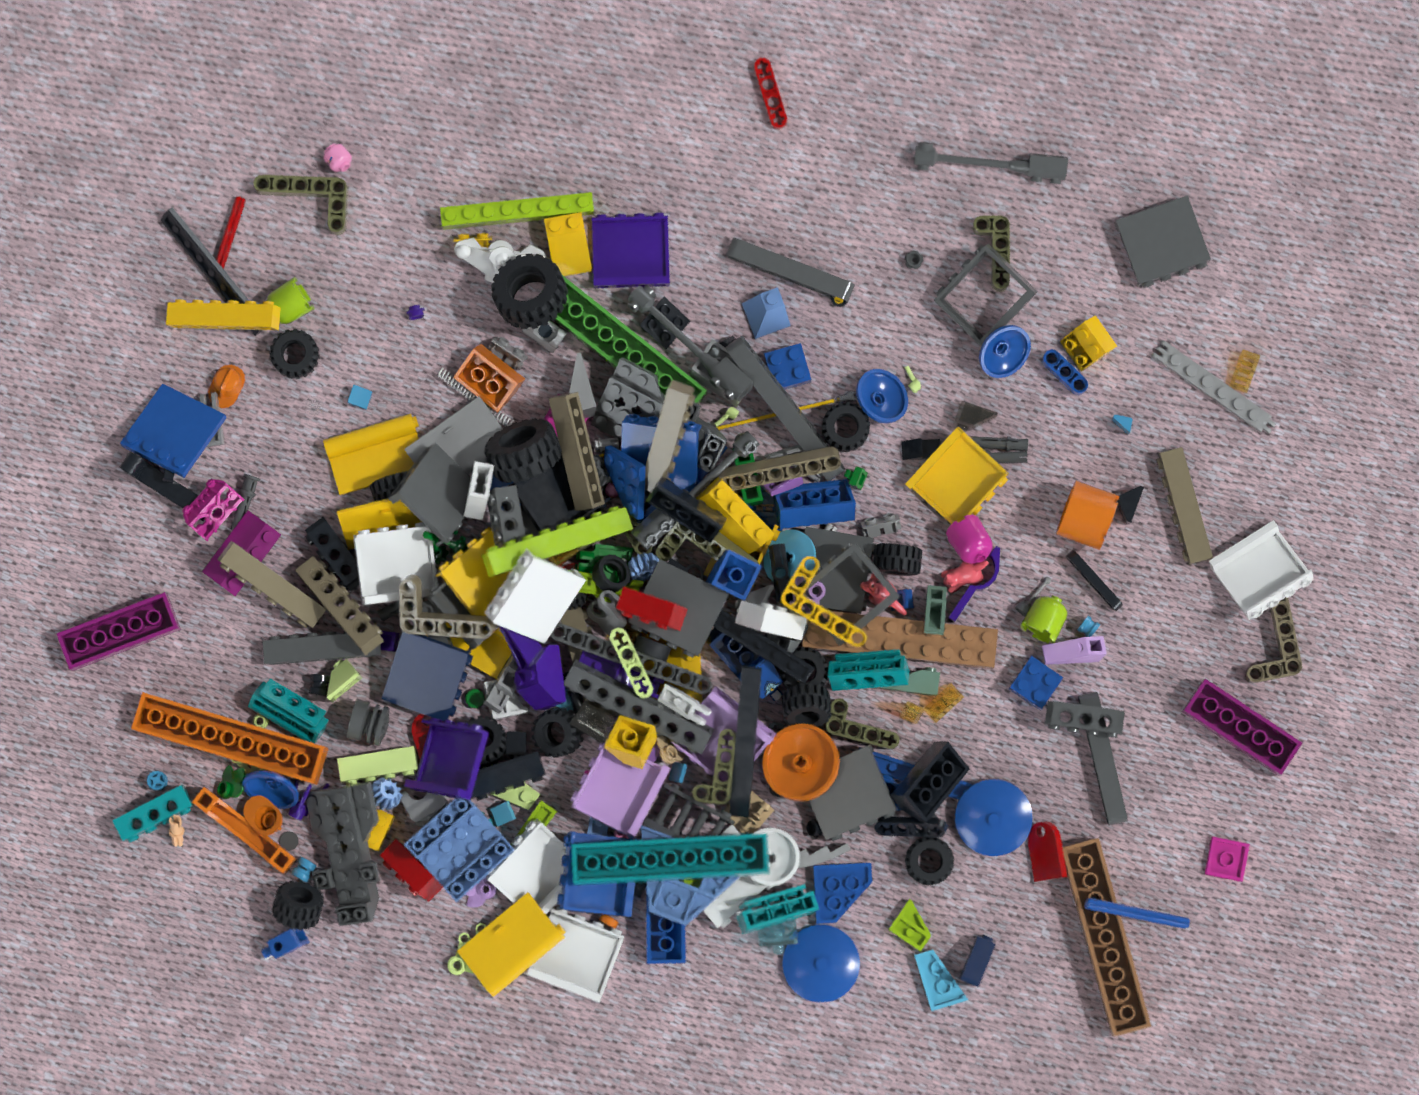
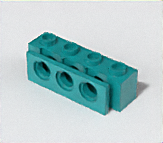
M900 649L835 654L836 661H829L828 678L832 691L908 685L909 667L906 657L901 655Z
M271 678L267 683L263 681L248 704L250 709L311 743L318 741L329 722V719L324 717L327 711Z
M180 785L112 821L122 841L131 843L139 839V835L155 831L157 829L156 826L162 823L163 825L168 824L170 817L173 821V815L184 816L190 813V808L194 807V804L185 786ZM171 801H174L176 803V808L174 811H170L168 809V805ZM154 810H157L159 813V817L156 820L151 818V813ZM136 819H140L142 823L139 829L134 828V821Z
M804 884L742 903L739 909H744V911L736 916L742 935L814 914L819 910L814 892L804 893L803 890L806 888ZM791 896H793V897L798 896V898H794V899H791V900H788V899H787L788 897H791ZM773 901H775V902L780 901V903H777V904H774V905H770V904H769V903H771V902H773ZM756 906H757V907L763 906V908H760V909H757V910H753V911H752V909H751V908L756 907Z

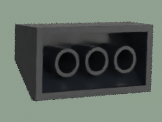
M662 476L646 499V502L710 543L720 532L727 519L721 512L711 509L704 501L694 498L687 490L679 488L670 479Z
M948 741L934 742L890 796L901 810L922 823H927L970 768Z
M537 751L478 770L471 798H476L479 801L488 798L487 794L492 792L498 795L507 792L506 788L511 786L517 789L525 786L524 782L532 780V783L542 781L546 772L540 753Z

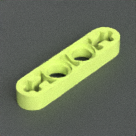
M615 628L610 634V639L636 694L641 698H648L653 693V687L627 632L622 628ZM616 632L624 633L622 640L624 644L628 641L629 645L618 649L617 646H621L618 640H614ZM625 649H630L633 652V656L629 660H625L622 657V652ZM634 666H638L641 669V674L638 677H633L630 674V670ZM645 676L646 680H642L645 686H649L647 694L640 693L641 686L639 682L635 685L634 681H638Z

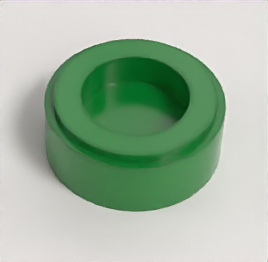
M472 689L466 694L465 700L469 707L477 709L483 705L485 696L480 690Z

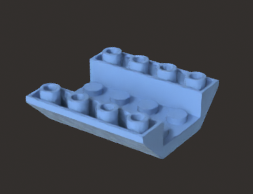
M455 798L405 843V846L431 872L456 903L515 850L471 800Z

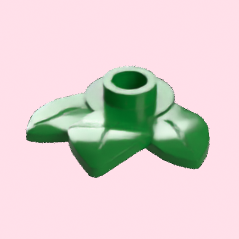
M230 765L225 768L222 774V781L217 787V793L221 798H237L242 794L244 790L242 785L245 777L244 768H238L233 771Z

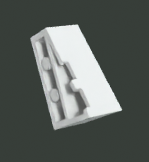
M745 601L740 602L735 623L760 631L802 640L807 618L800 616V614L791 609L789 612H787V608L779 606L773 609L774 605L762 603L761 606Z

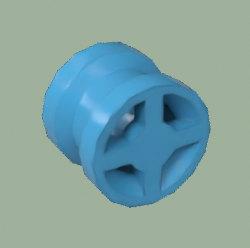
M1088 615L1077 631L1079 633L1083 632L1086 637H1092L1101 624L1092 621V618Z
M153 771L147 777V784L151 789L162 790L167 786L168 778L163 772Z

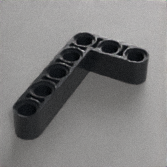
M129 451L120 465V468L127 474L166 497L182 509L186 505H190L198 496L175 480L172 483L163 481L164 473L131 451Z

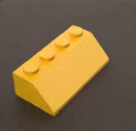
M720 476L696 497V499L704 501L708 507L721 512L727 518L720 533L748 554L761 548L775 534Z

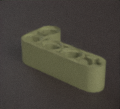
M978 216L974 220L972 227L974 233L980 236H991V246L1010 264V223L1008 218L1005 216ZM984 222L987 228L980 230L976 224ZM1003 222L1006 228L999 230L995 224ZM1001 240L1005 243L1006 247L999 249L995 243ZM991 257L992 287L997 292H1003L1009 286L1010 274L1003 267H998L996 260ZM999 273H1003L1002 281L1006 282L1003 286H999V283H997Z
M840 698L832 702L831 719L826 723V730L829 734L888 750L895 749L898 746L899 736L896 733L845 720L848 711L847 702ZM838 702L843 703L845 710L841 713L836 712L834 704ZM832 721H837L840 725V729L836 732L831 731L829 728V723ZM850 726L858 728L857 736H850L848 734ZM868 731H875L877 733L875 741L867 739L866 734ZM881 733H884L883 738L893 736V740L896 741L891 746L884 740H882V744L878 742L881 738Z
M724 729L720 732L713 786L703 784L695 786L692 794L696 801L713 804H726L730 801L736 732L734 730ZM728 732H730V736H733V740H729L728 746H732V750L722 748V745L727 746V740L724 739V735L727 736ZM724 752H729L731 755V759L727 763L721 759ZM722 771L728 773V779L725 782L719 779V774ZM700 788H705L707 791V795L703 799H700L697 795ZM720 790L726 793V798L723 801H719L716 796Z

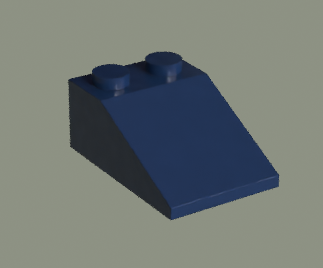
M716 628L711 630L706 640L709 646L736 676L742 671V666H749L759 657V655Z

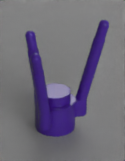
M296 779L294 785L298 789L299 780ZM327 783L321 790L327 789L329 784ZM311 784L308 785L301 800L295 806L289 808L288 815L298 820H302L304 816L307 817L308 809L304 802L312 787Z

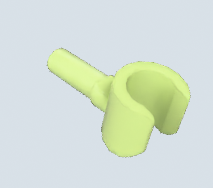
M906 366L905 370L912 381L908 386L916 393L921 389V384L913 375L910 367Z
M730 407L725 415L716 421L714 425L718 427L728 417L735 420L739 411L734 407Z

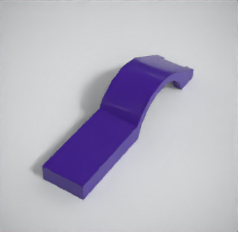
M998 546L990 554L994 564V573L991 580L984 585H970L948 617L953 623L974 592L988 588L996 580L1000 563V548Z
M583 650L580 662L633 688L623 665ZM630 670V674L633 677H638L641 674ZM645 676L638 681H634L635 685L639 682L641 686L639 691L647 694L649 686H645L642 680H646ZM648 676L653 687V693L650 697L658 699L659 695L657 692L660 684H664V680Z

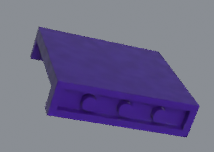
M637 213L634 214V217H626V214H616L615 217H607V215L600 214L596 215V218H592L594 289L644 287L645 285L649 287L670 286L668 216H664V213H653V216Z
M431 718V720L422 719L423 723L430 725L416 778L415 780L406 779L404 787L419 792L470 800L489 733L481 730L482 727L471 724L468 727V724L457 722V725H455V722L444 720L442 723V720Z

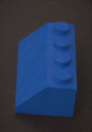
M847 479L802 484L773 496L775 515L780 529L855 520L856 501Z
M646 886L647 964L686 963L685 925L649 912Z

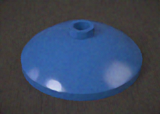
M1006 325L993 331L985 339L979 352V364L982 370L993 378H1004L1017 372L1024 365L1030 354L1031 341L1029 335L1021 327L1015 325Z
M873 369L860 377L856 387L857 400L862 410L870 418L880 423H893L904 416L908 408V395L904 385L894 374L883 369Z
M259 770L251 772L244 777L242 785L244 791L250 797L264 796L278 809L291 808L298 802L299 793L295 785L279 773Z

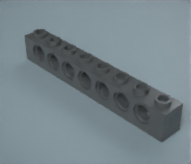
M575 660L564 682V686L569 691L578 692L584 695V698L600 703L607 710L612 709L621 716L654 725L657 735H664L670 738L673 743L686 746L693 753H703L714 728L706 724L701 726L691 719H686L650 696L648 698L639 697L634 688L578 660ZM581 680H588L590 685H584ZM599 688L606 689L608 693H600ZM616 697L624 698L625 702H618ZM633 706H640L642 711H636ZM651 714L658 715L660 719H652ZM668 723L676 724L677 728H670ZM685 732H692L694 734V737L690 738L686 736Z

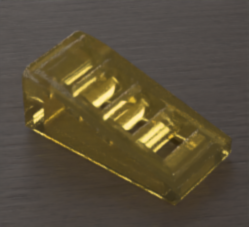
M1241 350L1229 384L1231 388L1245 393L1248 392L1260 355L1247 350ZM1246 357L1254 361L1251 363L1243 360V358ZM1242 364L1251 367V370L1241 368L1240 366ZM1238 372L1247 374L1249 376L1248 378L1238 375ZM1238 379L1246 382V385L1236 383L1235 380Z
M908 701L905 703L900 717L913 724H917L924 712V708Z

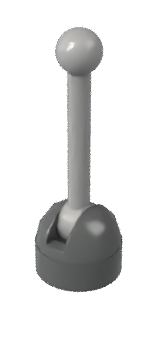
M1045 577L1042 585L1028 601L1024 600L1016 605L1015 609L1021 615L1026 616L1032 606L1031 602L1047 584L1051 583V578Z

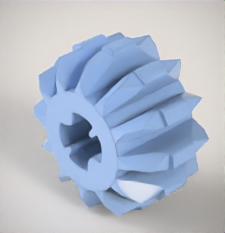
M644 552L641 555L638 554L636 557H632L628 562L631 578L639 581L642 580L643 582L650 580L659 561L657 556L653 555V553L646 554Z
M382 777L372 784L376 806H379L380 811L384 809L389 811L396 807L402 797V794L399 793L401 788L396 786L397 782L392 783L391 778L385 779Z

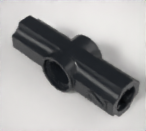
M785 544L768 546L777 604L782 603L781 596L790 582ZM779 569L786 571L783 578L776 577V572ZM792 593L786 595L787 602L794 601Z

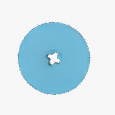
M798 530L782 531L776 542L772 540L770 546L773 544H785L787 559L792 555L790 562L788 561L790 580L805 557H816L814 543L809 536ZM768 549L763 558V563L767 576L773 581ZM812 559L807 560L805 567L810 571L814 569L815 562ZM779 569L776 572V577L783 578L786 571Z

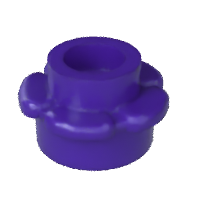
M413 305L409 307L406 314L409 316V320L421 319L424 317L423 311L425 309L420 308V305Z

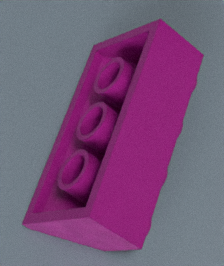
M247 510L201 572L236 596L244 586V583L235 577L237 573L233 570L227 572L220 567L222 562L217 560L230 541H232L262 562L281 534Z

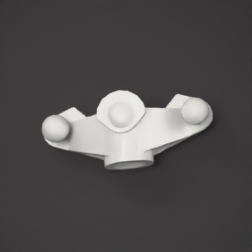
M473 237L458 241L454 246V252L457 257L466 260L485 273V280L493 283L495 274L499 273L498 269L501 266H505L508 260L516 259L515 256L521 255L523 257L526 254L532 253L533 256L540 254L544 258L547 257L543 250L531 244L521 251H513L511 244L504 240H496L487 248L481 247Z

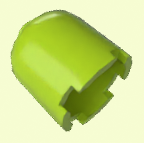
M293 277L272 291L267 297V301L274 302V305L280 307L281 324L292 323L315 310L314 305H309L308 301L311 299L302 284L298 286L295 283L298 281L296 277Z
M1054 595L1051 597L1041 596L1034 601L1020 627L1025 632L1027 629L1031 631L1033 638L1047 644L1051 641L1053 644L1066 621L1067 609L1061 603L1062 600Z

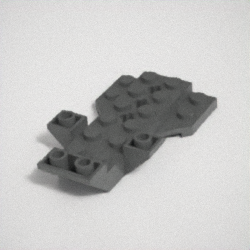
M623 357L620 358L614 374L610 377L598 403L596 413L590 425L621 441L622 422L626 415L637 414L640 417L656 415L659 419L665 398L660 391L656 374ZM622 397L624 399L623 402L625 403L621 404L619 398ZM694 402L692 407L689 406L688 412L691 413L688 421L702 425L698 434L697 467L710 473L714 470L727 439L717 427L699 418L701 405ZM639 406L642 412L638 413L636 407Z
M371 782L310 791L306 798V804L312 831L326 842L331 867L312 871L314 886L317 887V890L336 887L340 906L335 907L339 926L372 922L379 902L376 882H380L377 863L371 860L367 842L373 827L379 821Z

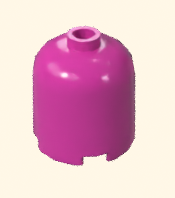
M966 515L964 516L965 519L959 523L954 521L948 527L946 535L959 557L969 564H976L986 560L992 551L993 542L978 516Z

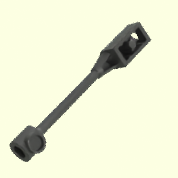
M918 142L914 158V165H918L917 169L929 170V166L933 167L939 161L1006 168L1031 177V181L1042 182V178L1050 179V183L1061 184V180H1066L1068 157L1030 153L1029 160L1003 161L938 154L936 149L933 148V143Z
M648 285L644 287L639 286L628 297V301H630L628 303L629 308L635 313L638 310L641 313L649 311L689 348L708 371L711 377L710 383L715 388L721 386L725 390L723 392L724 396L729 401L733 399L740 401L753 389V381L727 357L718 361L709 354L704 353L654 306L656 293Z
M748 431L738 434L733 443L734 451L689 492L690 495L695 498L739 456L746 458L750 453L755 452L756 448L760 445L759 442ZM656 508L630 533L648 550L666 532L671 530L676 520Z

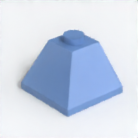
M778 287L763 292L742 303L755 339L791 326Z

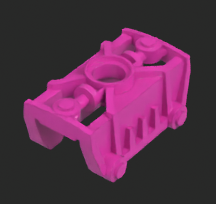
M211 478L207 481L206 488L190 505H186L182 512L184 513L183 516L186 524L208 542L209 537L214 532H217L218 527L234 510H237L236 507L245 499L223 480ZM228 487L227 497L224 500H220V495ZM205 517V522L203 524H198L196 527H193V525L198 521L199 518Z

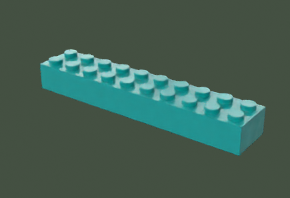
M764 833L572 844L573 884L578 886L770 875L768 835Z

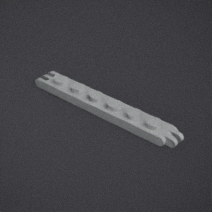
M1162 340L1160 342L1166 349L1164 350L1158 346L1156 351L1161 353V356L1153 352L1151 355L1153 358L1259 432L1264 430L1270 434L1272 430L1266 425L1269 424L1273 428L1276 425L1275 422L1270 420L1272 418L1270 414L1166 341Z

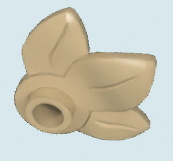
M657 735L656 743L660 749L662 761L667 764H673L675 761L680 762L684 759L685 753L677 751L670 738Z

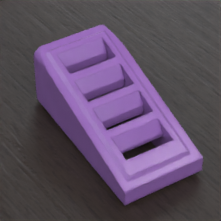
M800 477L760 485V487L770 496H774L802 485L803 479Z

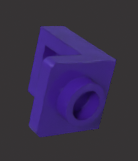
M382 631L380 635L383 639L381 651L396 652L400 633Z

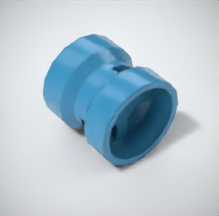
M300 856L297 861L298 865L292 869L291 874L308 882L311 871H314L317 865Z

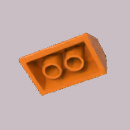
M482 344L473 348L453 377L474 395L480 396L483 402L497 413L515 395L525 381L523 376Z

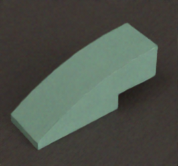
M928 585L924 633L944 635L947 587Z

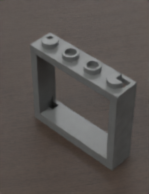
M990 244L981 245L974 252L976 256L972 260L967 259L961 266L963 270L959 274L955 272L948 279L950 283L947 287L942 286L936 293L937 297L934 299L980 346H982L985 339L993 331L1006 326L1038 292ZM989 254L1026 292L983 336L945 298Z
M850 542L842 549L843 553L839 557L834 555L827 561L829 564L824 569L820 567L807 590L855 551L890 593L887 598L854 624L862 629L901 596L857 543L852 545ZM806 581L801 582L798 587H803ZM805 603L807 607L812 611V605L810 603ZM821 613L819 620L821 623L826 624L828 621ZM830 633V635L835 639L839 646L843 645L846 642L841 638L835 636L834 634Z

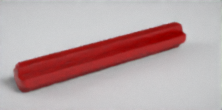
M240 196L235 198L216 256V261L223 269L246 202L245 198Z

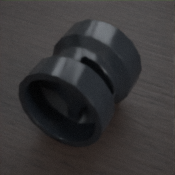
M311 674V681L314 683L309 687V693L327 696L328 689L326 684L330 682V676Z

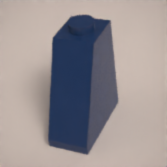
M984 934L982 937H976L959 976L960 980L979 987L996 945L992 943L993 938Z

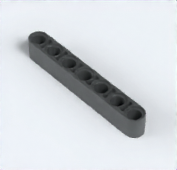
M732 238L726 257L828 297L833 295V298H841L846 303L849 302L855 284L737 238Z
M1098 692L1078 696L1080 705L1102 707ZM1083 714L1084 725L1090 723V718L1088 715ZM1104 717L1099 719L1101 727H1106ZM1099 732L1098 735L1087 734L1108 825L1127 822V813L1109 737H1106V733Z

